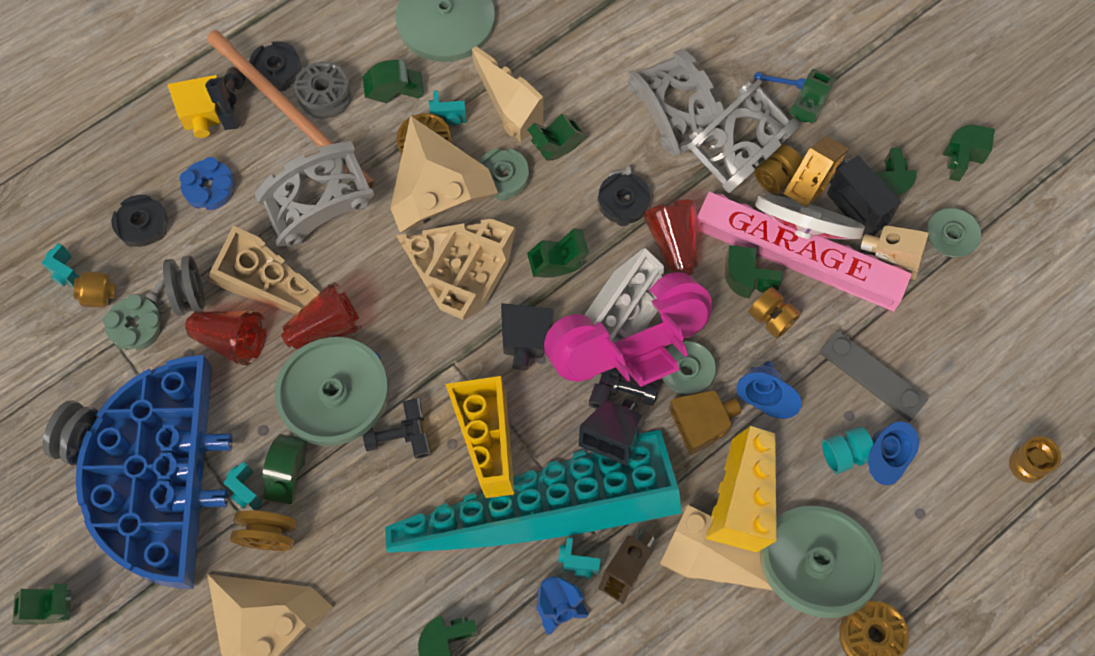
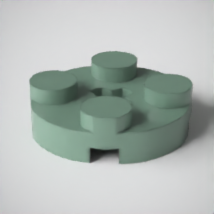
M499 148L493 149L483 155L479 163L489 169L498 194L492 197H496L500 201H506L510 197L518 195L529 182L528 163L524 156L514 149H508V151H500ZM498 170H508V176L499 177Z
M135 294L129 295L127 298L117 302L103 318L108 338L117 347L124 350L147 348L157 340L161 332L162 315L150 300ZM139 318L137 321L138 327L134 328L131 326L127 328L130 320Z

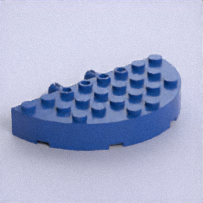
M204 355L187 356L167 361V364L158 368L145 370L119 388L97 413L96 416L98 418L90 432L87 431L79 452L76 467L78 505L81 506L85 526L98 546L112 560L147 581L177 589H194L200 510L202 507L227 508L228 501H225V499H229L227 489L202 490L206 451H231L232 445H229V443H233L231 433L207 434L212 366Z

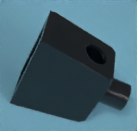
M502 303L503 352L505 355L514 356L512 364L514 369L528 370L530 358L543 357L545 350L544 341L547 332L553 325L554 309Z
M630 399L624 400L621 405L605 401L580 425L579 446L628 466L641 433L642 415L637 412L639 409L637 403Z

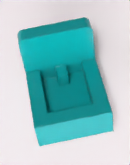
M433 90V100H429L430 114L442 118L446 124L451 126L467 123L465 101L440 102L438 90Z
M57 243L53 249L47 252L41 264L52 274L51 279L63 287L68 284L74 288V280L79 278V276L73 269L65 265L72 255L62 244Z
M244 461L240 465L234 466L228 472L223 483L234 493L231 499L244 509L248 505L253 510H256L263 502L243 484L254 472Z
M567 537L566 545L560 544L558 562L564 563L563 572L575 573L574 576L580 579H592V575L598 576L600 559L571 555L573 538Z

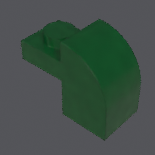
M403 60L379 62L362 76L364 94L367 99L387 104L397 93L417 99L424 94L421 72L407 69L406 63Z
M813 68L807 76L789 114L794 115L801 122H810L812 124L816 122L836 78Z
M562 113L548 127L534 122L527 129L533 137L531 142L547 161L559 159L570 153L587 138L575 119Z
M967 125L954 132L942 154L949 157L947 169H951L949 180L960 182L968 169L969 161L984 164L992 152L995 129L978 125Z
M891 148L885 159L886 172L874 173L902 202L914 185L917 172L916 170L907 171L908 162L907 158L903 157L902 148Z
M573 228L559 242L541 240L527 253L533 277L553 278L570 274L582 267L581 260L589 254L583 230Z
M729 245L725 261V279L733 292L750 299L753 289L764 293L769 288L774 287L778 291L782 282L783 271L755 268L757 248Z
M279 434L274 439L266 455L262 478H265V500L291 505L295 501L297 476L305 465L307 448L305 440L284 434Z
M54 583L48 589H20L14 594L12 625H41L69 621L72 590H67V584Z
M442 615L432 619L420 634L418 641L419 656H452L450 643L478 636L474 619L468 621V617L457 618L450 621L451 626L447 627Z

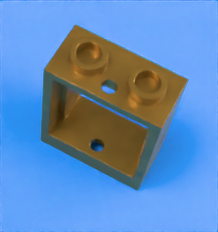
M825 136L809 149L784 194L807 208L823 194L836 172V167L842 162L849 149L830 137Z

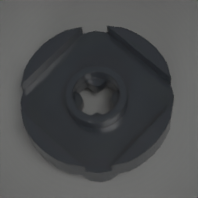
M281 41L271 42L272 45L266 47L264 45L259 46L252 53L249 62L279 91L287 90L301 71V61L296 50L290 44ZM277 62H280V66L278 68H271L270 64H276Z
M621 173L613 174L600 185L597 200L599 209L607 219L619 226H627L630 223H634L644 217L648 211L650 204L649 187L637 175L630 173L629 176L621 175ZM618 195H629V202H620Z
M134 195L128 197L120 203L121 207L117 213L114 211L111 223L114 232L129 247L147 246L162 240L166 235L165 229L168 225L167 213L162 204L151 199L150 196ZM139 216L146 219L141 225L134 224V222L138 221Z

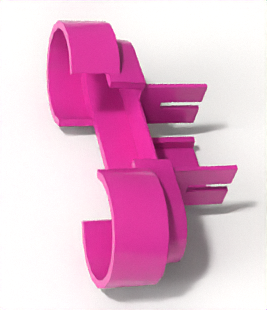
M680 272L666 274L649 289L656 297V299L652 300V305L661 314L662 323L660 322V324L613 343L610 340L608 331L601 322L594 324L586 315L574 314L565 316L555 322L547 332L544 341L545 355L557 373L569 381L580 382L589 380L599 373L616 367L627 381H630L629 373L640 387L679 371L677 361L664 346L673 343L685 357L688 356L682 341L684 340L683 338L691 337L699 332L708 322L712 312V299L708 291L688 274Z

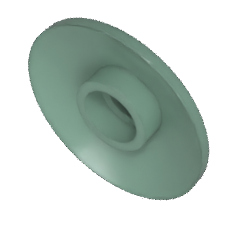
M942 209L936 212L927 224L929 242L938 252L949 257L967 256L975 251L981 241V229L978 222L969 213L960 209ZM947 234L953 235L955 239L950 238Z
M684 341L683 343L688 355L685 357L674 345L670 346L667 351L677 361L679 371L662 377L664 383L671 390L684 395L698 394L707 389L712 383L716 372L715 361L711 353L698 343ZM689 368L692 373L685 375L682 373V369Z

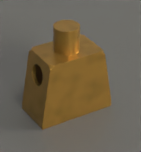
M716 391L674 398L670 401L668 408L690 456L726 436L732 427L729 418L741 414L739 403L735 398L721 403Z

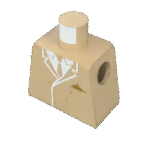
M884 226L880 237L865 234L861 249L876 253L875 257L879 261L902 267L906 272L912 274L910 279L916 280L929 233Z

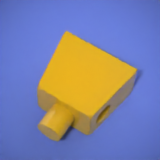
M216 75L168 84L177 115L184 129L193 130L194 136L197 138L209 136V126L221 123L217 114L220 109L218 103H212L205 87L209 79L217 78Z

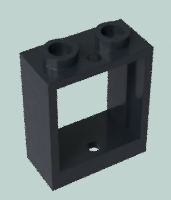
M859 155L850 161L848 159L843 160L835 169L836 174L830 180L831 185L827 195L845 216L865 226L863 236L865 234L874 236L883 230L884 226H888L901 202Z

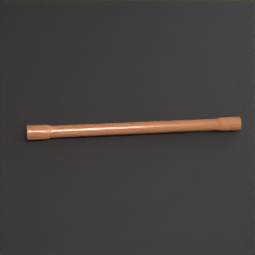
M213 30L209 33L207 41L222 56H225L319 148L334 144L244 58L218 30ZM345 165L344 172L350 174L347 165ZM361 168L371 189L375 181Z

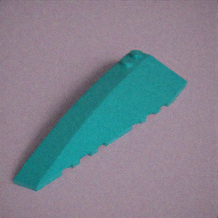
M661 429L640 434L628 466L597 453H585L584 450H580L572 454L573 458L561 463L555 460L547 463V466L538 472L529 470L514 476L515 494L485 498L484 493L476 495L473 492L463 496L464 501L448 506L445 503L437 506L436 510L431 514L424 516L422 513L386 526L387 553L440 551L517 544L571 536L681 514L679 488Z

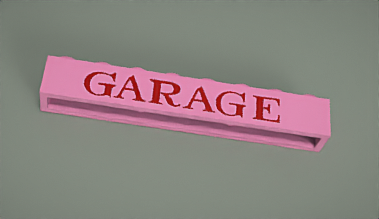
M708 193L694 227L699 232L733 246L757 248L756 255L893 312L900 304L912 275L900 266L889 265L879 261L873 255L862 254L853 250L848 245L837 244L828 240V238L812 235L811 239L797 236L795 235V229L754 210L747 204L731 201L722 194Z

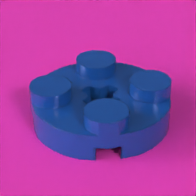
M208 157L192 164L180 175L182 194L186 201L195 208L200 207L207 210L220 208L233 195L232 190L233 185L235 187V180L230 169L213 157ZM212 181L211 188L208 189L206 186L202 188L204 182Z

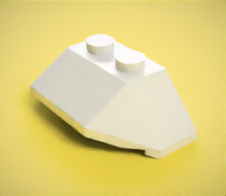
M646 248L640 250L613 272L585 315L594 324L601 322L608 331L610 340L613 343L645 330L658 312L652 305V300L656 299V297L649 289L657 280L662 278L664 266Z

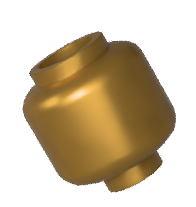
M85 271L81 273L79 278L74 280L73 296L83 307L105 308L109 303V299H115L116 283H110V277L107 273Z

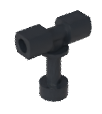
M237 67L228 68L224 78L209 79L205 84L212 103H218L220 109L217 114L224 130L237 129L241 125V119L235 107L237 101L235 90L243 87L246 76Z
M615 367L600 373L599 384H594L589 399V406L597 409L605 401H609L611 394L616 395L619 390L643 397L642 403L654 406L660 385L651 382L647 386L640 387L638 384L621 380L622 374L618 373V369Z
M410 399L403 402L406 420L401 421V427L375 432L372 427L367 433L362 435L366 452L377 450L378 443L404 438L406 443L411 442L415 459L431 456L428 435L424 433L422 426L424 416L420 399Z

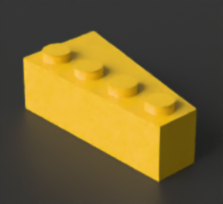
M497 376L445 384L485 498L515 494L507 394L502 377Z
M750 426L732 439L724 467L726 473L718 489L720 493L719 499L711 515L713 518L712 525L707 530L705 539L757 553L776 542L775 433Z

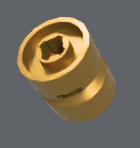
M782 144L769 158L755 168V178L766 191L778 194L792 180L803 160L792 147Z
M774 287L765 291L748 311L758 323H766L765 329L775 339L785 334L801 316V312L791 303H784V297ZM778 310L781 311L775 319L771 318Z
M1043 436L1032 437L1011 454L1009 467L1017 479L1027 483L1037 482L1059 466L1061 452L1053 440Z

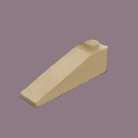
M476 46L472 48L473 64L503 123L504 130L509 136H515L522 142L531 135L527 129L534 122L544 125L543 96L522 77L517 79L512 77L511 70L506 66L500 69L493 57Z
M233 225L210 271L207 282L240 296L312 320L323 294L302 275L292 270L282 257L273 253L263 240Z
M687 505L660 565L686 578L713 580L718 583H733L745 587L773 591L762 570L760 551L756 553L705 539L707 530L711 528L713 518Z

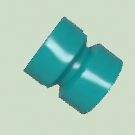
M858 426L845 431L844 437L836 434L823 439L821 446L828 466L834 474L838 475L851 470L854 464L857 466L867 464L873 441L866 429Z

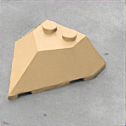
M410 116L391 203V211L400 233L425 224V219L473 201L475 204L498 194L487 167Z
M494 219L481 220V223L465 226L463 223L424 230L422 234L407 236V234H401L396 236L439 309L465 320L483 310L508 266L515 227Z
M207 574L221 656H282L308 627L314 630L334 608L312 587Z

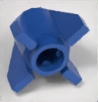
M555 576L548 577L542 581L537 591L536 608L542 618V625L546 634H552L559 624L565 623L573 617L587 618L589 614L581 602L584 596L579 587L563 578Z

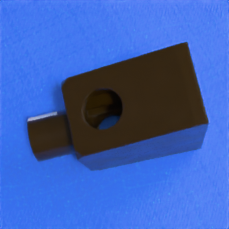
M639 530L635 538L628 535L607 566L598 589L624 604L651 558L653 550L650 546L654 541V537L645 530Z

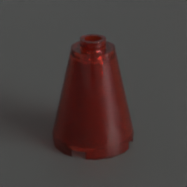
M689 199L673 201L674 205L665 207L664 204H661L644 212V220L671 273L680 272L692 275L694 273L693 269L698 267L697 206L695 201Z
M332 282L283 325L284 332L281 333V336L289 348L293 346L294 349L298 350L308 343L319 339L342 337L362 329V325H356L355 323L359 317L345 292L339 294L336 290L339 287L338 283Z
M253 310L194 312L187 318L185 323V329L189 338L239 365L249 366L252 364L249 362L252 358L259 357L267 334L266 329L262 328L261 320L265 321L264 316L260 312Z

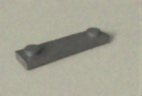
M839 331L833 335L820 351V354L909 422L913 420L928 401V398Z

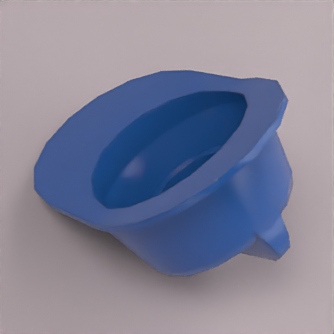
M752 366L748 374L740 378L736 385L737 394L743 401L774 418H792L799 413L802 407L799 393L792 386L785 383L779 371L772 367Z
M901 421L891 423L886 428L880 429L872 437L873 446L868 457L869 471L874 480L882 485L896 483L918 452L919 438L916 430L909 423Z

